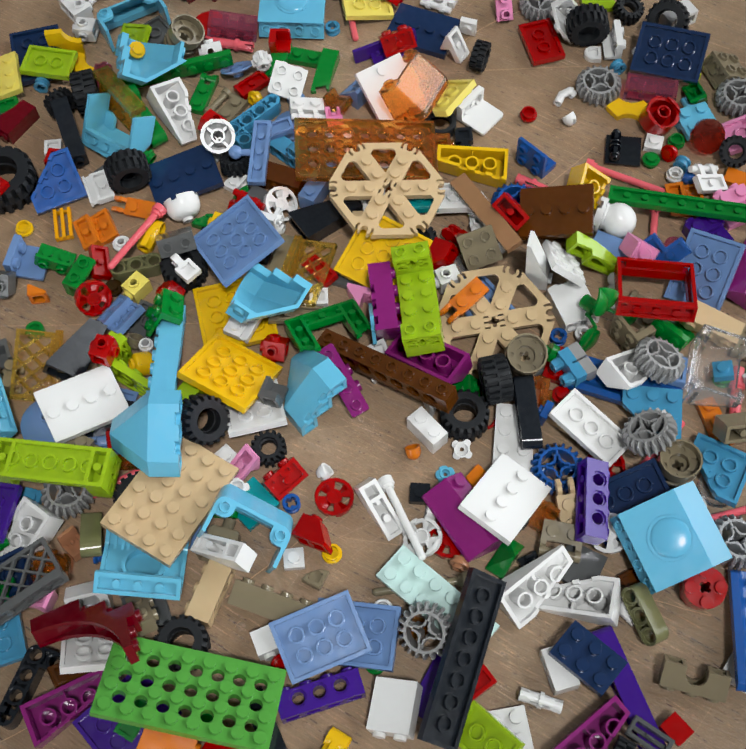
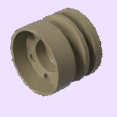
M179 14L174 17L164 35L163 43L165 45H176L180 41L185 42L183 59L192 58L204 39V26L192 15Z
M532 333L519 334L505 348L503 354L508 360L512 377L523 375L535 376L545 365L548 358V349L545 342L539 336ZM523 355L526 356L524 362L521 361V357Z
M676 439V442H672V447H666V452L660 451L656 462L669 488L674 489L696 479L703 465V456L699 448L692 442L685 439Z

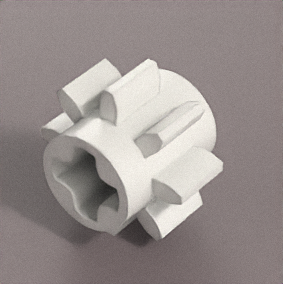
M259 50L252 56L253 60H251L253 68L256 67L257 71L264 72L272 66L271 62L273 60L271 54H268L267 51Z

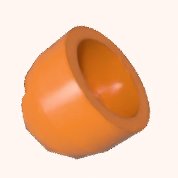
M410 444L404 448L409 459L416 460L421 454L420 444Z

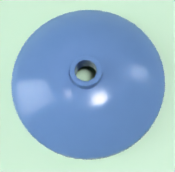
M35 401L26 409L22 416L20 424L21 434L25 440L55 443L41 410Z

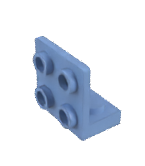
M14 234L2 264L5 270L16 272V277L37 281H43L48 268L42 269L34 264L35 254L38 253L40 247L26 245L21 235Z

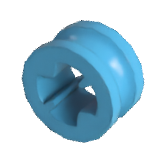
M332 20L326 23L325 31L328 36L334 37L340 33V24L337 21Z
M616 59L609 66V69H614V73H618V75L622 74L627 68L622 59Z
M37 77L33 87L37 92L47 93L50 82L46 78Z
M683 155L677 156L673 163V167H680L683 173L691 165L690 159Z

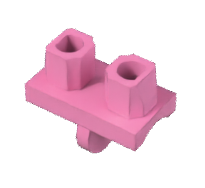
M495 0L496 21L513 20L512 0Z

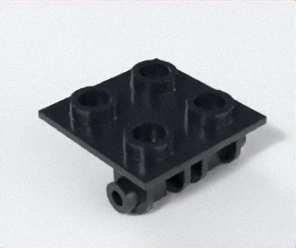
M614 129L611 135H606L604 164L640 167L642 138L621 136L620 130Z

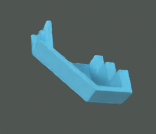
M125 32L118 35L115 56H118L116 59V69H119L117 73V78L142 86L188 61L183 59L185 54V42L183 41L176 45L141 42L145 47V54L143 57L136 59L129 54L131 48L129 45L136 40L130 39L129 34Z
M257 263L246 273L225 313L240 323L294 312L299 308L313 284L298 274L291 278L278 268L271 272Z
M303 350V352H299L291 358L287 384L289 390L284 403L286 417L302 437L318 426L317 417L333 407L332 397L347 388L346 377L329 357L314 350Z
M150 390L112 419L109 433L112 449L149 477H180L181 441L183 434L181 425L183 407L181 390Z

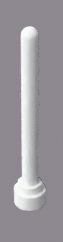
M384 475L380 477L377 482L382 490L387 493L418 559L425 560L426 554L394 491L395 482L392 476Z

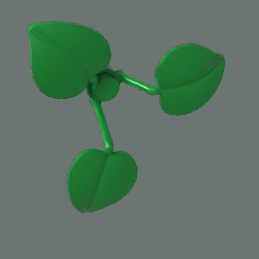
M600 287L597 300L586 294L579 302V307L586 311L585 316L588 317L593 326L583 334L579 345L585 352L593 348L600 336V331L597 330V325L591 315L602 316L606 311L612 314L615 313L610 308L616 303L619 292L613 288ZM622 316L629 325H632L639 318Z

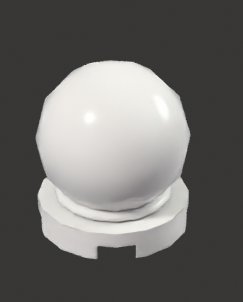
M602 196L600 207L597 208L594 217V232L603 229L604 232L619 238L625 237L628 232L632 233L637 222L634 210L625 203L616 202L610 205V199Z

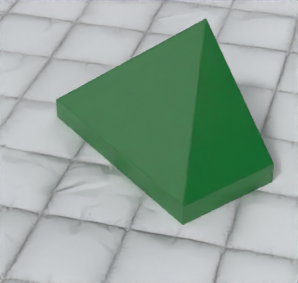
M699 81L697 85L688 84L682 87L690 104L704 101L708 104L707 94Z
M515 540L509 546L502 543L485 570L502 580L525 546Z

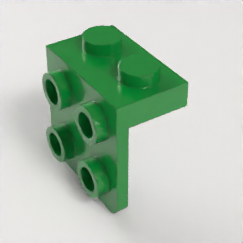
M163 288L160 294H156L152 307L149 306L145 314L147 321L144 329H146L147 337H151L161 319L177 325L181 324L184 308L183 295Z
M654 319L651 323L657 330L655 337L658 338L660 336L662 340L667 339L670 344L673 343L675 348H679L678 352L695 338V334L679 324V321Z

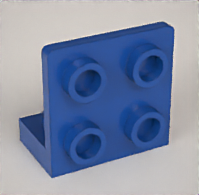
M523 137L518 138L515 160L520 165L529 169L533 175L543 179L556 167V162Z

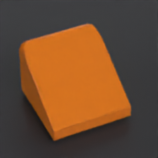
M27 284V296L32 304L50 302V298L45 290Z
M477 464L465 478L471 487L474 488L486 471Z

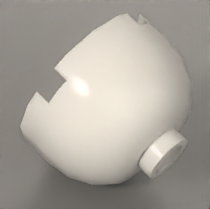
M211 119L201 129V143L212 154L226 153L235 143L234 128L224 119Z
M194 191L176 194L174 200L168 198L163 203L167 209L168 216L177 222L183 221L184 224L194 220L193 218L199 213L201 206L197 192L194 193Z

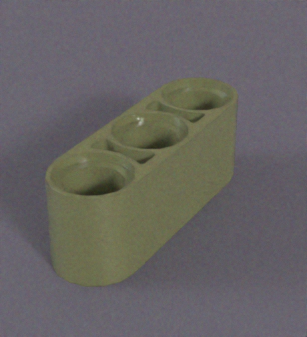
M148 253L122 259L113 270H110L113 279L119 280L121 284L136 270L146 278L159 276L162 274L160 270L161 256L158 253Z
M102 512L81 513V558L99 557L103 554V527L100 526V521L103 519Z
M639 582L624 588L621 592L622 600L643 643L647 646H654L668 639V628L648 587L644 583Z

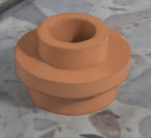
M454 555L453 559H450L449 562L452 569L459 573L468 571L470 567L465 558L460 555Z

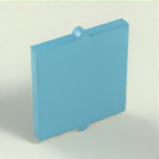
M368 303L373 345L377 344L373 306L372 303Z

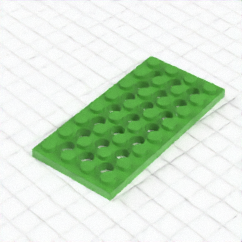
M137 637L141 650L138 651L140 661L131 665L126 660L127 655L122 647L113 642L89 712L91 717L235 749H269L287 670ZM155 659L159 661V665L150 667L147 662ZM178 664L181 669L177 672H172L169 670V666ZM193 669H199L202 671V675L194 677L190 672ZM219 673L224 679L217 682L212 679V676ZM123 674H128L132 678L128 682H122L119 680V677ZM241 678L245 681V684L243 686H236L233 681ZM144 679H150L153 681V685L144 687L141 685V682ZM263 683L267 688L264 691H258L255 685ZM165 684H172L175 689L172 692H166L163 690V686ZM191 688L197 694L193 697H188L184 693L185 690ZM214 693L218 696V700L211 702L207 700L206 696ZM117 694L125 697L124 701L120 703L114 702L112 698ZM236 698L240 701V704L233 707L229 705L228 700ZM138 699H144L147 705L139 708L134 703ZM258 703L262 709L260 711H253L250 709V705ZM160 704H166L169 710L161 713L156 708ZM181 709H188L191 715L184 718L178 712ZM203 714H210L213 720L203 722L200 717ZM230 718L234 720L235 725L226 727L222 722ZM252 723L256 725L257 730L248 732L245 729V725Z

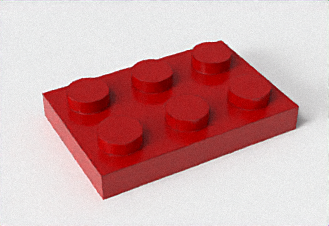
M550 18L518 25V32L533 66L565 59L566 54Z

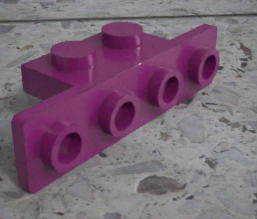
M331 343L323 347L321 351H316L329 357L346 377L347 388L342 390L339 395L351 416L355 418L369 410V406L360 392L363 389L359 381L353 380L351 367L348 363L344 364L334 345Z

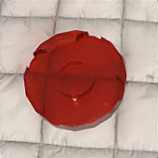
M702 119L698 121L690 133L692 147L702 154H712L718 151L720 145L725 140L724 127L715 119Z

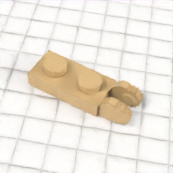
M573 477L567 478L569 493L563 494L560 479H555V499L559 521L575 525L576 492Z

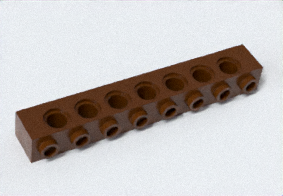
M327 328L317 340L321 349L332 343L344 364L348 363L351 369L448 414L459 399L456 386Z

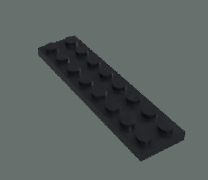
M474 567L468 568L417 736L419 740L444 749H458L507 583Z

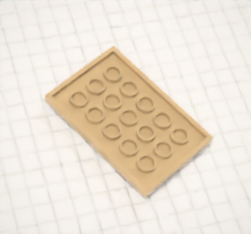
M182 437L181 441L182 468L180 477H149L140 470L100 521V526L168 568L171 567L206 518L220 489L224 485L230 484L239 472V468Z

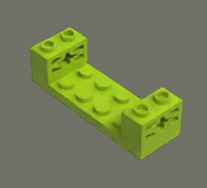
M428 240L391 247L402 324H400L401 337L407 357L445 351L433 261Z
M111 330L108 334L116 339L120 352L118 357L114 358L110 369L116 381L132 391L139 392V395L142 397L146 394V390H150L148 388V379L143 377V374L134 368L132 370L128 367V359L132 356V348L127 343L128 339L123 334H116ZM184 381L177 388V390H181L182 400L184 398L189 399V395L205 394Z
M0 437V482L19 485L20 481L83 487L92 496L113 497L122 460L112 448Z

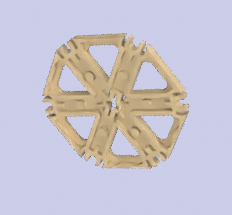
M403 142L362 143L357 145L358 152L350 148L349 153L348 151L345 153L329 181V190H335V192L329 193V198L353 231L358 226L357 233L359 234L361 230H366V238L371 235V239L416 237L418 236L417 228L421 229L423 233L426 228L428 230L444 200L445 190L438 189L444 187L443 178L420 150L415 155V147L412 151H408V144H404L403 149L401 148ZM392 150L395 152L396 155L386 172L371 155L372 151ZM413 162H419L430 175L429 179L404 180ZM349 163H354L366 180L345 181L341 178V175ZM390 185V191L388 190L384 195V189ZM407 199H433V203L427 214L420 215ZM344 200H370L361 216H354L344 203ZM388 207L403 225L402 228H381L379 226Z
M505 265L464 271L457 275L460 283L450 280V285L447 284L439 310L448 304L450 298L461 291L476 276L495 275L499 280L491 304L483 297L469 309L474 316L457 318L453 323L449 324L447 322L448 318L445 315H440L445 343L451 345L452 339L479 335L471 356L473 367L468 374H472L473 371L478 372V358L493 355L497 342L505 350L510 341L518 335L514 329L541 325L543 327L541 339L546 345L548 343L555 322H550L554 320V315L548 316L546 314L547 311H552L553 309L550 306L551 302L523 272L520 278H518V269L513 275L509 273L510 266H507L503 273ZM519 285L525 286L537 299L535 306L509 310L515 290ZM492 318L499 322L496 327H493V324H489ZM523 355L521 357V361L524 362L526 356Z

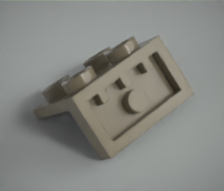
M712 51L703 62L702 70L715 90L726 79L730 80L732 77L736 79L738 76L741 79L746 77V69L741 66L739 58L735 54Z
M490 224L465 234L454 235L467 271L476 270L503 259L492 225Z
M615 313L609 329L610 336L613 340H617L623 352L636 348V345L642 339L652 335L655 336L657 331L653 325H650L647 328L642 327L635 332L622 316L615 315Z

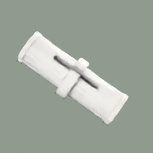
M524 687L520 688L517 701L536 706V709L540 710L543 708L557 714L561 713L564 700L545 695V692L540 691L539 693Z

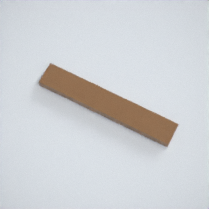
M465 173L450 182L451 187L484 226L492 225L498 243L508 254L523 244L518 234L491 206L492 204Z

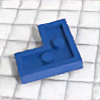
M656 233L643 240L660 250L655 260L679 262L692 253L682 237L665 247Z

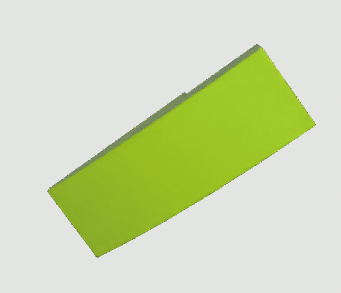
M576 231L566 240V252L581 258L582 265L606 275L614 272L617 258L597 241L579 231Z

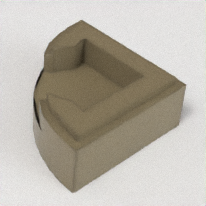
M323 569L307 573L301 581L320 591L330 572Z

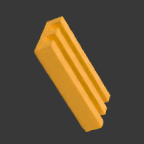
M66 207L67 209L65 210L59 208L60 211L52 210L55 239L57 242L75 239L72 210L70 207ZM66 214H67V217H68V227H69V235H68V236H66V226H65V216H64V215H66ZM58 216L61 219L62 237H60Z

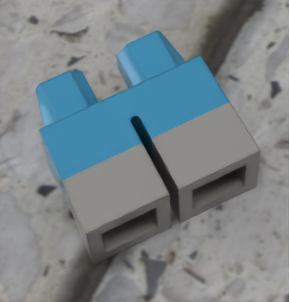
M577 341L557 353V357L550 361L549 364L550 369L554 373L560 370L565 373L559 378L563 387L570 385L577 387L585 380L590 381L595 378L598 370L590 358L586 356L587 354Z

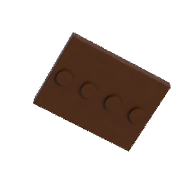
M593 183L520 189V205L530 217L519 229V237L522 240L529 239L530 230L535 231L538 239L569 238L576 231L587 236H594Z

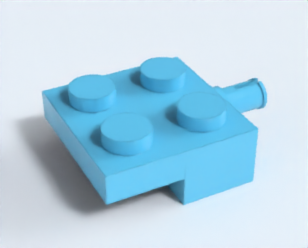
M683 97L680 100L683 108H680V119L675 127L678 132L682 131L687 141L719 132L720 125L705 101L691 105L687 97Z

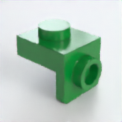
M471 374L466 375L463 381L452 384L456 386L457 393L458 389H463V391L471 389L472 393L477 391L479 393L478 396H481L480 382Z

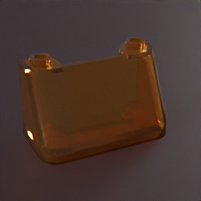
M408 49L404 52L402 59L407 65L397 79L386 80L379 91L397 126L425 120L449 84L447 77L418 50Z

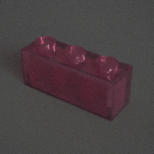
M210 9L207 36L233 40L238 38L241 41L256 43L258 16Z
M628 72L623 99L638 102L644 100L646 103H649L652 98L662 96L665 98L670 97L676 101L679 80Z

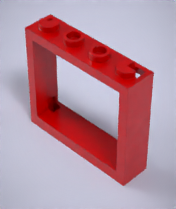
M617 256L614 277L615 290L619 292V296L615 303V315L694 323L698 310L694 263ZM622 275L685 281L686 302L622 296Z

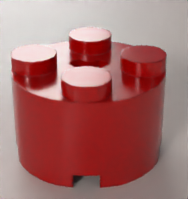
M656 96L642 110L638 119L639 123L647 133L664 136L678 123L680 107L670 97Z
M714 568L683 580L679 584L682 601L691 609L700 611L709 610L720 605L724 601L728 590V585L723 575ZM700 585H704L706 587L705 592L700 591Z

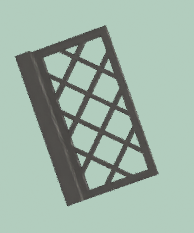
M44 537L39 538L0 564V572L3 570L9 571L6 581H0V585H4L0 596V626L70 580ZM43 545L45 549L43 556H33L35 549ZM21 558L27 559L24 570L15 568L17 561ZM32 560L41 561L38 572L29 570ZM46 562L54 564V570L49 573H42ZM14 572L22 573L19 584L10 583ZM27 574L36 575L33 584L30 586L24 585ZM9 586L18 587L15 596L12 598L6 597Z

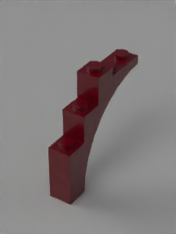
M21 100L13 108L1 114L0 139L14 144L40 118L36 107L25 100Z
M79 599L30 620L31 633L40 648L71 638L97 637L110 640L121 646L131 665L140 661L138 651L141 650L137 637L138 632L142 631L141 621L144 619L140 609L135 610L132 602L113 609L112 607L108 608L104 600L87 608L86 605L82 606Z

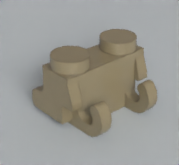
M9 359L4 363V371L0 367V375H3L2 383L5 392L11 396H22V386H18L15 389L16 372H20L19 374L23 375L25 366H20L17 361Z

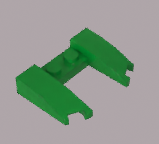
M291 42L290 53H271L272 66H270L265 74L271 77L276 60L284 61L288 64L315 68L316 72L311 87V94H316V88L326 86V91L328 92L340 61V54L338 50L323 48L322 52L292 47Z
M354 299L284 320L285 332L300 352H303V350L321 351V347L311 331L335 324L336 322L342 321L356 339L360 338L367 329H371L370 322Z

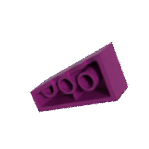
M390 261L367 264L377 341L382 338L385 340L395 339L399 332H401V320H397L400 308L399 303H395L394 297L398 296L397 285H393L392 279L396 278L394 267L390 266Z
M103 671L90 672L19 706L35 748H43L92 706Z
M614 695L608 698L551 749H607L630 715V712L619 698Z

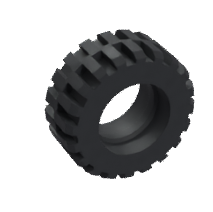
M0 146V176L15 174L14 178L9 181L10 187L0 196V214H5V212L13 213L15 212L14 210L23 209L25 204L28 205L32 201L31 195L35 191L39 180L38 174L28 155L18 148L14 147L13 149L12 146Z

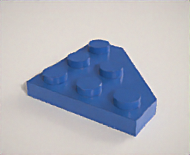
M68 147L50 153L36 189L31 195L32 203L38 215L88 197Z

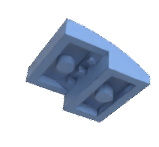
M120 294L97 320L107 325L108 331L112 330L116 334H124L146 310L142 305L134 303L129 297Z

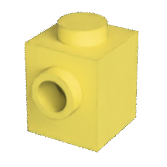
M137 270L121 285L124 291L123 295L129 297L137 304L153 290L150 280Z

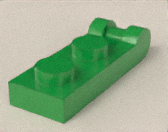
M201 73L198 85L189 102L191 113L202 116L205 114L203 110L211 101L219 83V76Z

